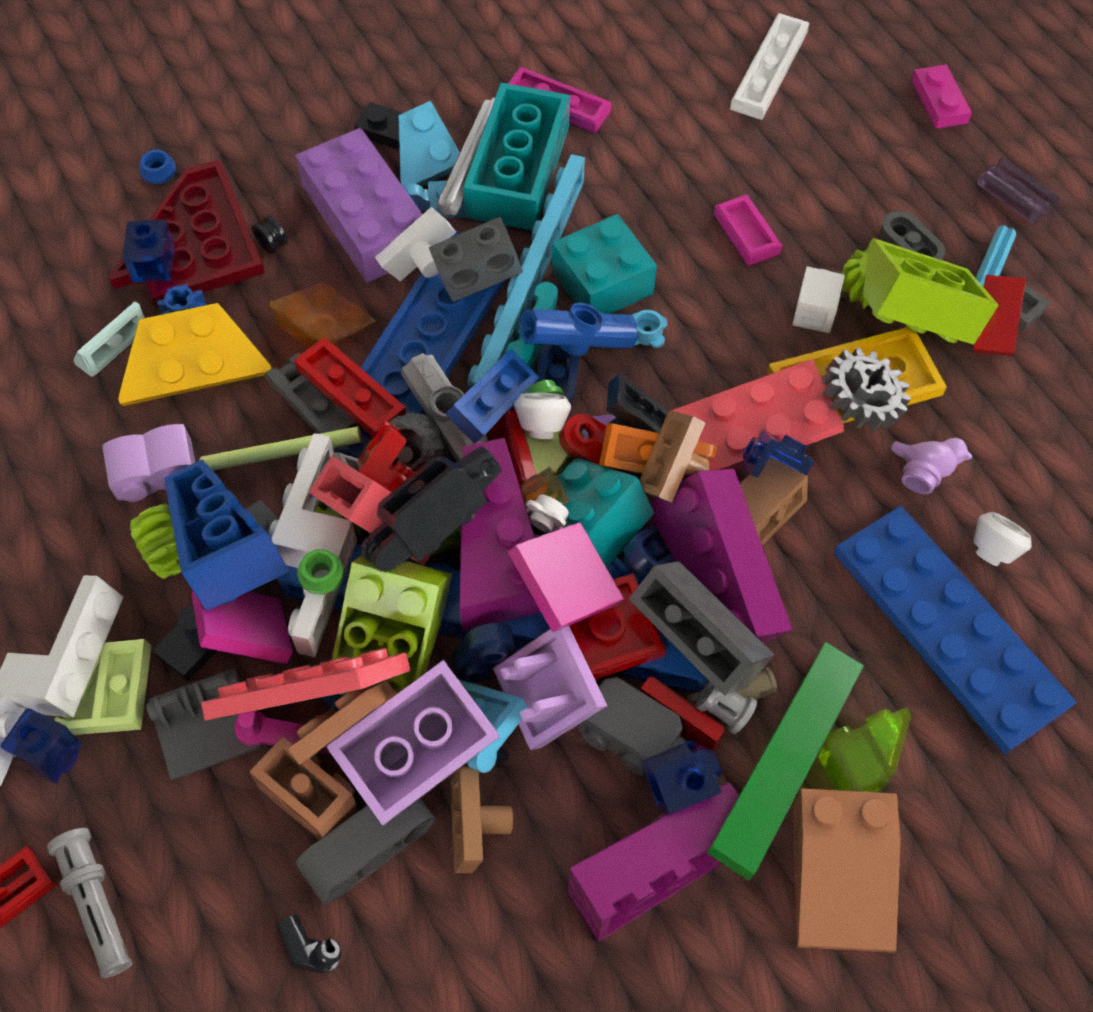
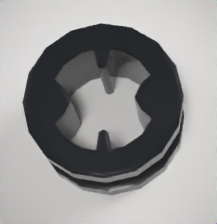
M269 215L263 218L262 225L256 223L252 226L256 240L270 254L277 251V245L282 247L288 243L287 236L280 224Z

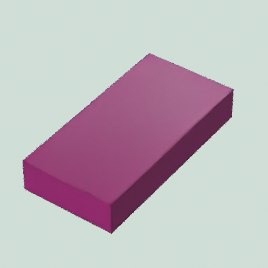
M747 194L715 205L714 216L748 266L781 254L783 245Z

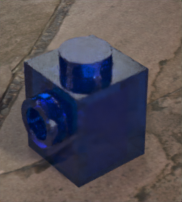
M166 220L127 221L123 260L132 282L171 281L175 244Z
M693 740L641 760L656 805L669 815L722 793L717 777H720L722 772L716 755L711 749L707 750V748Z

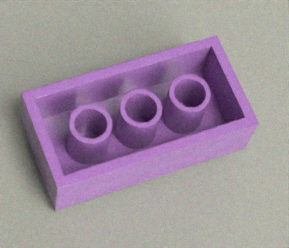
M358 128L296 154L295 157L302 187L366 283L388 274L389 272L381 267L375 256L423 214L363 130Z

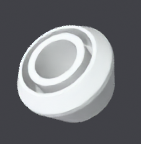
M552 393L521 394L514 402L521 428L528 430L529 437L536 439L554 438V432L563 429L571 410V404L565 396Z
M988 512L979 516L973 542L978 547L976 554L986 562L998 566L1000 562L1010 564L1031 549L1030 534L1016 523L994 512Z

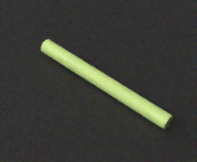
M359 426L321 433V435L330 436L333 448L362 442V433ZM313 435L201 456L200 460L203 459L211 470L215 471L299 455L302 448H308Z

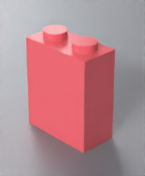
M332 456L308 493L351 522L372 533L382 524L381 520L377 517L378 504L391 492ZM431 554L426 555L420 561L416 560L413 556H410V558L424 566Z

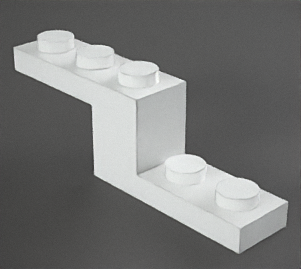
M313 433L308 448H302L299 454L297 476L294 483H289L285 489L283 511L279 520L272 522L268 535L287 566L298 568L299 563L307 553L316 549H324L340 558L345 576L357 543L353 523L350 520L315 512L320 500L308 492L333 456L334 450L330 436ZM319 570L315 573L314 578L324 577L329 571ZM342 582L335 590L326 594H313L303 588L305 598L300 609L293 611L288 626V634L291 635L299 654L311 657L316 656Z
M83 576L49 655L7 653L0 669V787L32 714L74 717L123 600L121 594L98 576Z

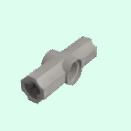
M422 353L411 358L409 363L402 367L401 375L426 415L440 429L442 440L457 462L462 458L463 447L473 445L474 443L445 413L439 410L450 409L464 393L451 385L433 355ZM485 435L476 444L487 442L488 440Z

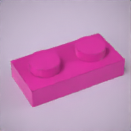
M947 64L914 70L911 80L936 129L969 122L972 112Z

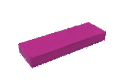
M520 67L508 82V84L570 95L569 123L593 133L597 132L611 112L612 102L523 67Z

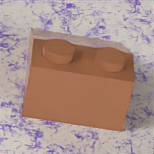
M801 788L792 804L797 947L894 953L897 943L900 827L897 794Z

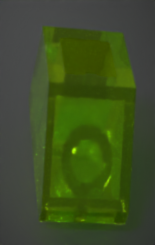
M907 707L891 713L890 709L881 710L867 718L865 721L866 725L854 730L850 726H844L826 737V743L818 758L836 790L877 792L886 787L896 772L911 719V713Z

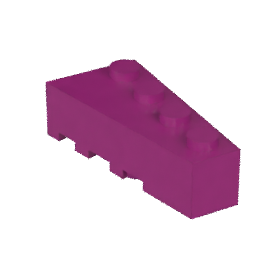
M734 469L698 471L680 483L672 503L660 498H655L649 502L654 511L651 519L675 561H679L763 644L792 631Z
M730 782L717 789L714 785L704 788L691 799V803L678 810L671 809L663 813L649 826L636 833L627 835L610 847L570 867L568 893L598 942L722 865L721 862L707 854V851L739 796Z

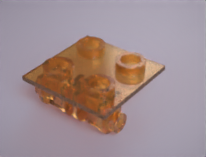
M324 282L268 303V306L275 311L274 319L277 326L287 331L297 341H301V344L305 347L313 346L323 337L336 346L338 340L377 323L375 319L366 314L359 306L348 301L337 293L333 287L326 285Z

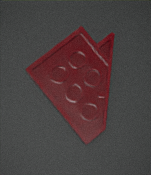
M220 159L183 171L110 273L109 278L114 289L145 280L156 308L159 307L157 302L164 300L168 288L171 289L187 284L193 293L201 290L203 293L265 273L262 261Z

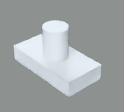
M431 207L376 255L375 258L383 269L399 281H402L416 267L419 268L424 277L430 278L439 272L428 247L451 238L456 231L444 217Z

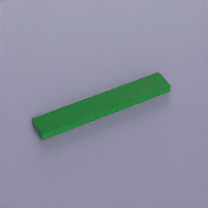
M827 642L824 643L708 849L707 854L748 881L755 875L864 665Z

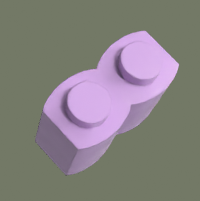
M184 424L161 426L143 435L118 437L102 445L108 485L116 499L120 501L136 502L143 500L147 495L157 490H166L165 476L195 463L191 438Z

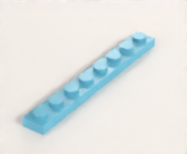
M571 154L566 167L559 168L555 180L556 190L554 194L549 193L546 197L542 221L537 220L535 222L531 237L532 245L530 248L525 247L522 252L520 265L523 272L518 274V277L513 276L510 279L507 289L508 300L505 305L500 304L497 309L493 334L485 336L481 349V362L479 366L474 364L469 373L467 384L469 388L474 386L506 354V348L509 343L517 341L518 330L521 324L520 319L525 310H530L535 299V287L542 282L552 259V242L561 238L583 186L585 157Z

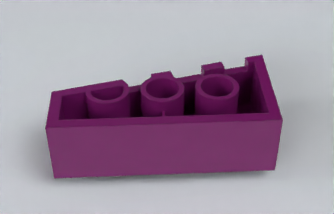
M505 438L463 447L462 458L480 446L489 450L499 463L502 471L482 492L487 503L477 511L476 516L469 523L461 526L460 614L462 631L471 630L484 624L500 623L541 613L508 554L515 545L534 539V534Z

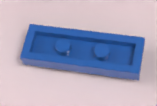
M510 349L445 415L476 444L539 376Z

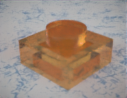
M551 467L531 476L520 486L526 510L528 509L526 506L528 500L535 501L540 494L552 497L562 505L570 501L559 477Z

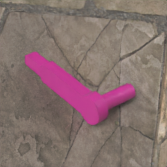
M255 710L239 714L235 722L234 731L238 740L247 746H257L260 744L274 746L282 736L294 745L301 740L297 731L304 725L266 718L261 712ZM327 748L318 753L320 755L332 756Z

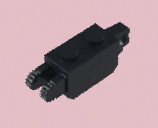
M480 446L455 463L446 457L434 456L379 502L377 517L381 520L382 524L369 534V538H365L364 542L362 541L363 545L360 546L362 548V551H360L363 554L362 556L369 562L374 563L373 566L380 572L384 571L386 573L387 571L391 572L397 565L400 566L410 556L420 561L426 555L437 551L441 547L443 540L458 527L469 523L476 516L477 511L487 503L482 492L502 471L492 453Z

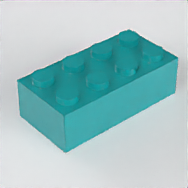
M500 83L463 187L465 218L488 222L501 217L505 226L533 231L535 222L540 220L569 129L570 95Z

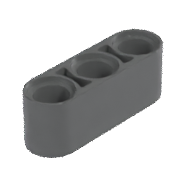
M419 798L382 826L367 805L304 851L297 859L296 867L321 903L324 905L329 904L347 893L424 835L433 826L436 818L423 800Z

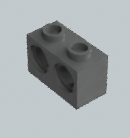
M501 217L428 247L452 302L523 272Z

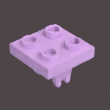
M569 626L556 632H552L551 629L493 668L504 693L521 697L528 709L519 712L522 718L519 727L530 750L542 748L607 707Z

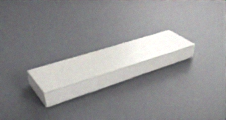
M777 14L731 100L730 110L763 120L808 32L809 22L784 14Z

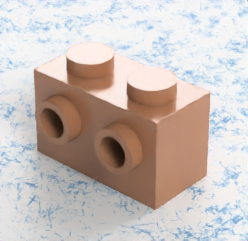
M282 736L249 772L263 793L320 840L359 811L353 797L356 791L339 774L334 773L331 777L320 768L321 761L316 755L299 765L288 750L293 744Z

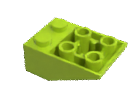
M361 555L351 563L332 659L345 656L350 659L359 657V654L382 648L387 649L388 656L406 653L410 671L387 679L393 690L398 694L426 673L444 615L452 573L404 561L400 566L397 565L391 572L387 571L385 573L384 571L380 572L373 566L374 563L369 562Z

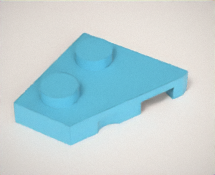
M431 101L399 115L401 185L413 183L423 187L428 184V181H435L450 174L460 151Z

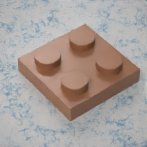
M387 680L374 687L371 685L348 692L334 703L339 710L337 713L332 708L301 727L297 731L301 740L288 750L299 765L325 750L327 745L397 695Z

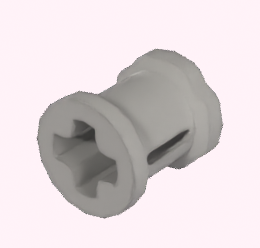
M709 681L701 692L695 707L701 712L709 711L727 724L728 731L732 734H737L751 718L757 706V701L751 696L744 698L737 692L724 696Z

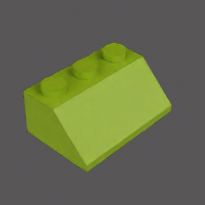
M872 238L869 243L863 297L873 309L872 314L877 319L892 324L894 320L904 323L918 333H925L926 330L931 331L951 343H957L960 340L975 344L999 305L967 268Z

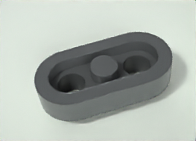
M894 211L885 216L880 229L882 241L943 260L945 247L942 242L912 214L904 211Z

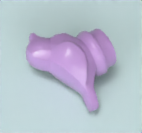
M951 438L944 442L929 441L913 445L894 441L891 446L892 451L907 462L903 468L902 483L908 489L919 494H931L934 488L941 483V478L950 476L955 471L957 464L972 458L965 442L959 438Z

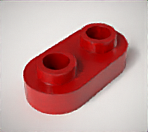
M574 415L565 422L563 429L559 431L560 445L574 459L579 458L599 465L607 426L590 415ZM579 428L585 429L588 432L589 439H584L580 435ZM604 466V467H607V468H610V469H613V470H616V471H619V472H623V473H626V474H630L631 472H633V471H628V470H623V469H618V468H613V467Z

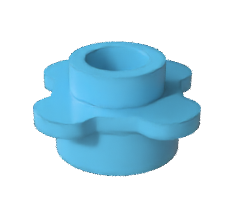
M642 310L632 314L638 324V339L634 345H651L653 348L663 346L665 338L662 333L663 329L667 327L666 318L653 310Z

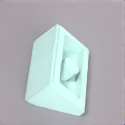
M133 302L78 350L73 360L75 365L91 377H94L133 343L139 319L145 318L140 305L137 302Z

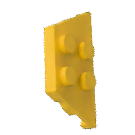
M218 303L139 319L118 399L122 406L132 405L264 376V373L272 369V367Z

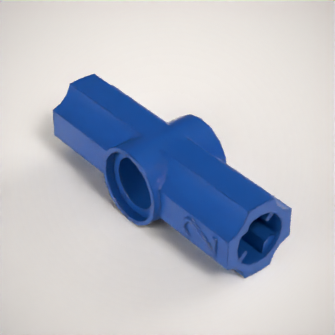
M575 303L569 311L525 310L520 319V336L525 344L557 345L565 352L576 356L585 355L590 347L633 348L638 339V324L633 315L600 313L596 308L585 303Z

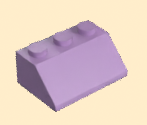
M443 660L326 747L382 826H384L500 738V735Z

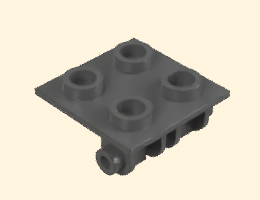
M235 668L148 699L149 703L146 704V708L151 721L155 722L171 781L260 749V745L247 746L242 744L236 737L234 727L239 714L206 721L204 719L201 702L218 697L217 688L240 682Z

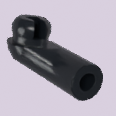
M291 915L276 924L278 933L293 966L319 974L336 968L341 957V948L337 941L328 938L326 942L308 938L299 915Z

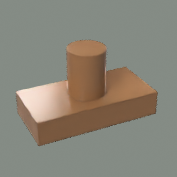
M668 411L639 480L646 494L672 503L683 476L688 478L698 471L709 470V461L693 453L706 422L694 416Z
M460 767L450 781L454 873H473L483 862L482 834H511L513 829V811L511 806H481L479 772L470 767Z

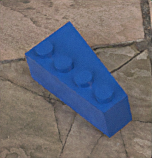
M203 459L164 477L181 573L206 611L221 604H228L238 596L290 572L267 532L256 523L248 510L240 505L234 494L226 489L222 481Z

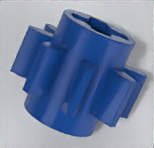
M187 284L171 289L168 288L164 300L157 302L162 315L206 306L202 291L198 290L193 293Z

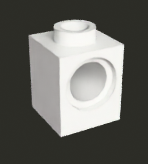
M806 267L792 325L830 333L839 303L844 274Z

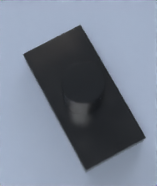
M621 373L609 381L606 410L616 417L609 423L660 433L669 410Z
M189 605L181 610L178 616L179 623L152 650L156 658L187 682L218 651L200 646L193 605Z

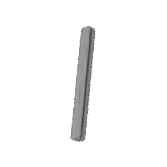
M494 97L492 100H484L439 197L437 208L442 211L441 215L444 217H448L449 214L456 215L464 199L463 187L494 103Z

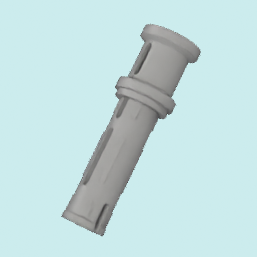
M77 828L52 839L47 844V850L51 856L56 857L63 876L60 882L62 891L66 892L67 895H72L85 933L88 936L99 966L101 978H109L124 972L132 966L133 962L129 958L116 924V919L101 884L105 878V870L101 864L96 863L89 845L92 837L91 833L87 828Z

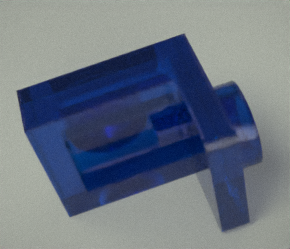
M762 430L758 438L753 437L747 444L742 457L745 460L742 466L749 474L758 478L769 458L772 457L807 475L815 461L804 452L807 445L788 434H785L781 440Z
M27 708L1 743V748L5 752L25 761L40 777L56 784L61 775L68 772L75 764L79 753L78 749L82 744L65 725Z

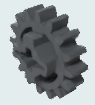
M856 348L852 354L847 350H843L839 357L835 356L825 369L827 372L821 382L827 385L823 395L833 397L834 399L829 407L831 409L840 408L843 411L841 419L844 421L850 417L855 419L856 428L860 429L865 423H868L872 431H876L881 425L885 429L890 428L907 411L905 406L909 403L911 397L904 392L908 389L909 384L898 380L902 372L900 369L891 370L888 358L883 361L877 360L875 351H871L868 356H864L860 348Z

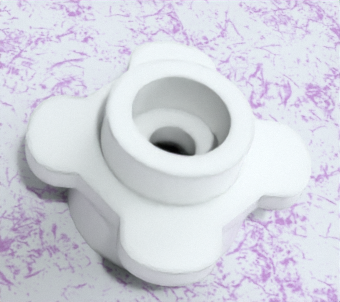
M540 494L535 501L528 500L526 503L528 507L526 511L530 517V523L541 532L548 534L562 529L566 524L565 519L569 514L568 510L552 497Z

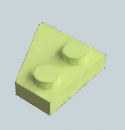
M145 639L104 643L74 717H63V719L56 717L51 725V731L58 736L141 730L152 646Z

